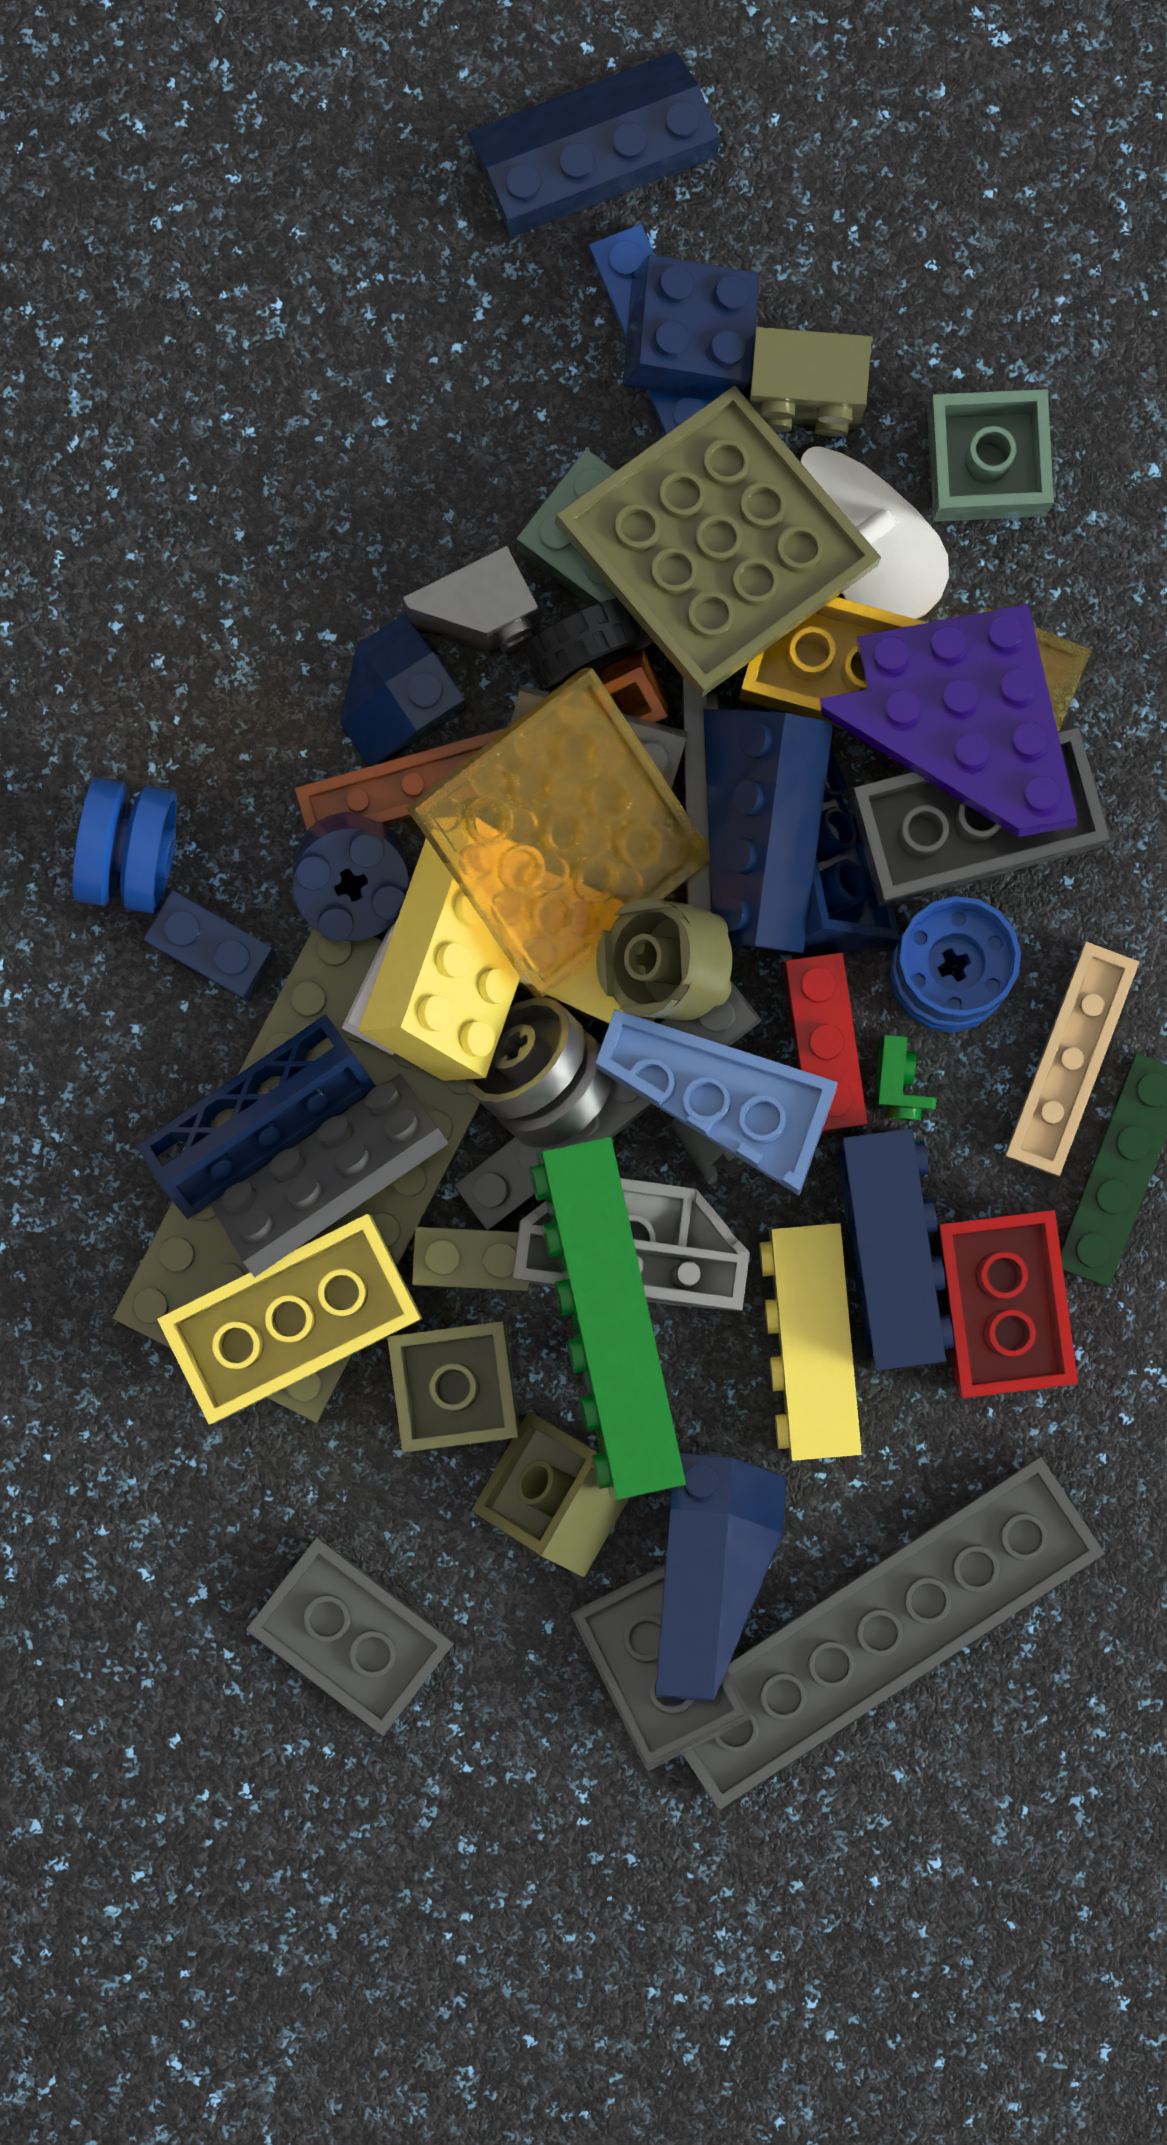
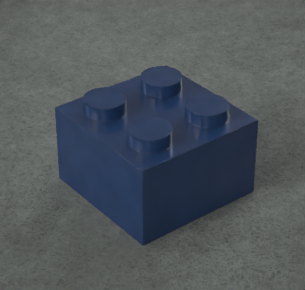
M649 254L633 275L631 281L622 386L711 401L718 398L734 385L742 393L751 383L760 273Z

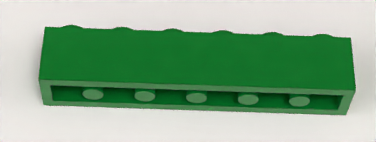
M607 1137L536 1153L538 1165L530 1166L531 1182L536 1200L546 1199L551 1222L542 1224L543 1237L549 1258L558 1257L563 1280L554 1283L555 1293L561 1315L571 1314L576 1338L567 1339V1348L574 1374L581 1372L584 1374L588 1395L579 1397V1403L586 1431L596 1430L600 1453L592 1455V1465L598 1488H608L610 1497L620 1500L686 1485L612 1138Z

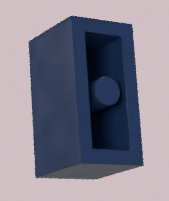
M173 890L143 939L154 949L248 1003L277 955L272 947Z

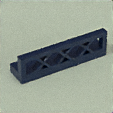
M325 1014L137 1145V1148L162 1189L188 1220L221 1197L229 1187L251 1176L271 1162L278 1153L291 1148L318 1129L326 1120L338 1115L367 1095L376 1085ZM327 1037L334 1046L332 1049L315 1061H304L310 1049ZM272 1076H282L279 1085L267 1094H257L261 1083ZM224 1109H234L229 1121L220 1127H210L214 1116ZM177 1142H187L183 1153L166 1165L162 1164L158 1155Z

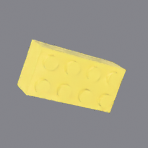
M475 817L431 823L358 1032L442 1081L486 1078L557 870Z
M366 1214L292 1251L258 1276L254 1277L250 1272L157 1320L208 1424H213L423 1318L372 1216Z

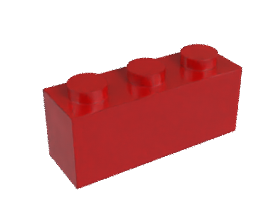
M843 953L786 960L782 970L796 1067L799 1070L837 1082V1090L822 1133L863 1128L868 1123Z

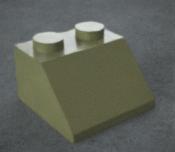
M528 1411L520 1425L521 1437L511 1440L471 1511L540 1556L585 1577L629 1498L616 1500L610 1497L608 1488H598L592 1465V1455L598 1454L600 1451Z

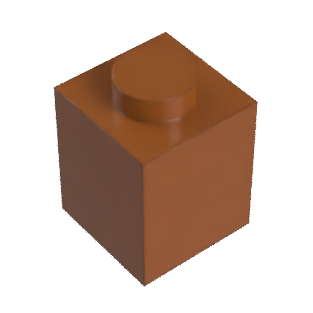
M644 649L593 673L590 693L598 707L651 722H657L667 717L669 697Z

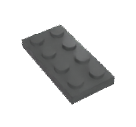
M400 1073L390 1081L374 1087L364 1099L342 1114L326 1120L316 1132L293 1148L278 1153L268 1165L248 1179L229 1187L223 1196L210 1205L241 1260L252 1275L256 1277L449 1143Z

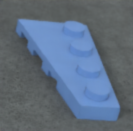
M616 1009L596 1060L597 1070L800 1196L837 1090L836 1081Z

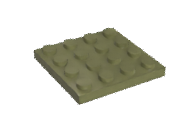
M735 385L556 515L555 519L556 526L701 698L876 568L882 558Z

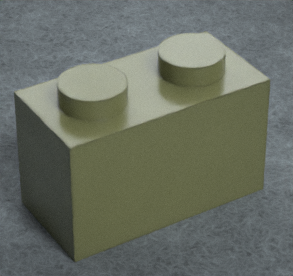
M415 1227L412 1285L529 1291V1282L512 1279L518 1232Z

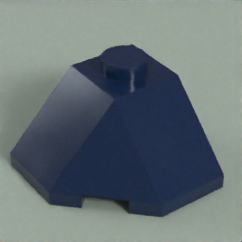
M405 614L357 644L340 724L368 767L389 761L467 710L464 697L435 653Z

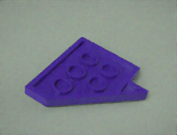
M1029 604L857 636V647L867 690L820 698L822 716L1017 837L1076 826L1077 814Z

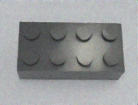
M1079 727L1058 733L1077 814V824L1074 827L1017 837L914 772L855 787L849 798L879 906L1100 848L1109 841L1110 837Z

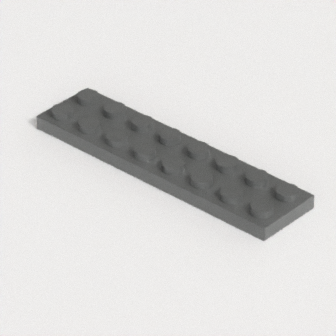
M1038 1456L733 1658L727 1669L752 1718L683 1753V1756L717 1808L721 1810L1105 1553L1042 1457Z

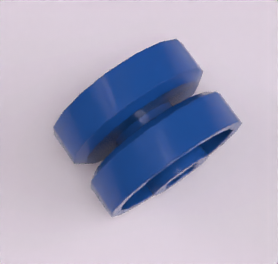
M95 777L92 780L85 798L75 847L72 891L73 899L76 902L105 907L113 898L120 880V897L126 910L152 915L157 914L165 893L175 850L178 809L177 793L175 790L145 786L136 797L131 811L130 792L123 781Z

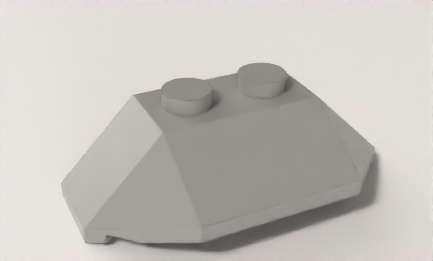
M620 1178L647 1302L742 1311L750 1252L740 1240H737L700 1192L693 1188ZM546 1201L519 1222L512 1279L555 1288L554 1283L563 1280L559 1258H549L545 1247L542 1224L551 1222Z

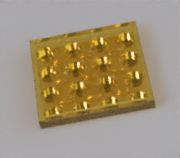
M582 668L406 808L532 995L542 998L597 953L598 943L603 931H611L614 923L619 918V915L614 914L623 905L643 898L662 900L710 861V848L593 668Z

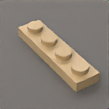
M1089 942L1083 943L1004 1157L1056 1177L1060 1176L1140 963L1139 961Z

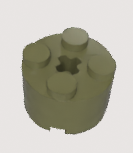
M649 898L633 900L623 905L614 914L619 915V918L614 923L611 931L604 930L597 948L596 966L601 987L607 996L614 997L619 1005L622 1006L621 1010L633 1016L688 1021L703 1016L714 1006L723 1005L728 1000L731 993L732 948L728 937V925L722 916L713 914L709 910L696 905Z

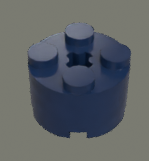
M342 812L327 816L307 830L294 855L292 876L295 902L304 919L328 940L338 942L368 939L382 933L397 920L409 887L406 857L395 833L380 821L377 822L352 812ZM345 869H350L354 876H359L360 881L349 884L347 880H341V872Z

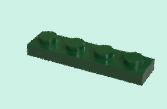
M1138 1053L1133 1055L1060 1248L1063 1271L1106 1288H1110L1167 1137V1064Z

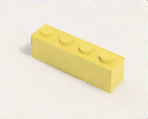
M841 1223L769 1230L770 1241L759 1242L762 1276H773L775 1299L765 1300L767 1333H778L780 1356L770 1357L773 1392L783 1391L785 1414L775 1415L778 1449L788 1448L789 1459L792 1461L862 1455Z

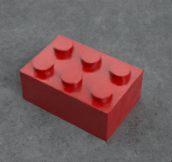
M1055 1210L937 1225V1232H934L937 1255H940L942 1258L946 1286L945 1290H942L944 1311L950 1315L954 1339V1348L949 1349L956 1397L970 1398L1078 1384Z

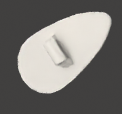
M821 446L807 449L800 461L802 465L882 557L876 568L841 593L844 599L914 619L925 616L940 601L949 579L948 554L939 535L917 509L865 465L840 452Z

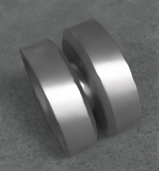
M536 997L516 1003L510 1007L486 1078L465 1079L468 1091L525 1146L544 1148L562 1143L583 1130L601 1111L612 1090L613 1079L596 1069V1060L602 1045L582 1028V1025L556 1000Z

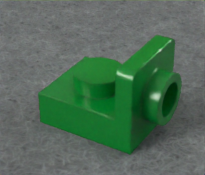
M884 1035L879 1039L873 1107L887 1108L886 1118L921 1121V1111L931 1112L936 1110L937 1098L903 1095V1086H912L914 1082L916 1052L907 1051L908 1037Z

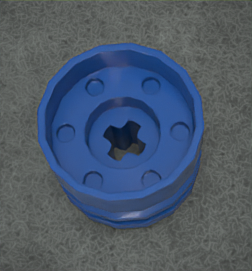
M953 896L930 903L912 918L891 955L889 980L896 1002L910 1019L929 1030L955 1033L978 1026L996 1011L1007 997L1019 976L1021 950L1015 929L999 910L980 899ZM944 959H946L950 966L960 964L963 968L957 978V982L952 975L944 977L940 975L939 970L945 962Z

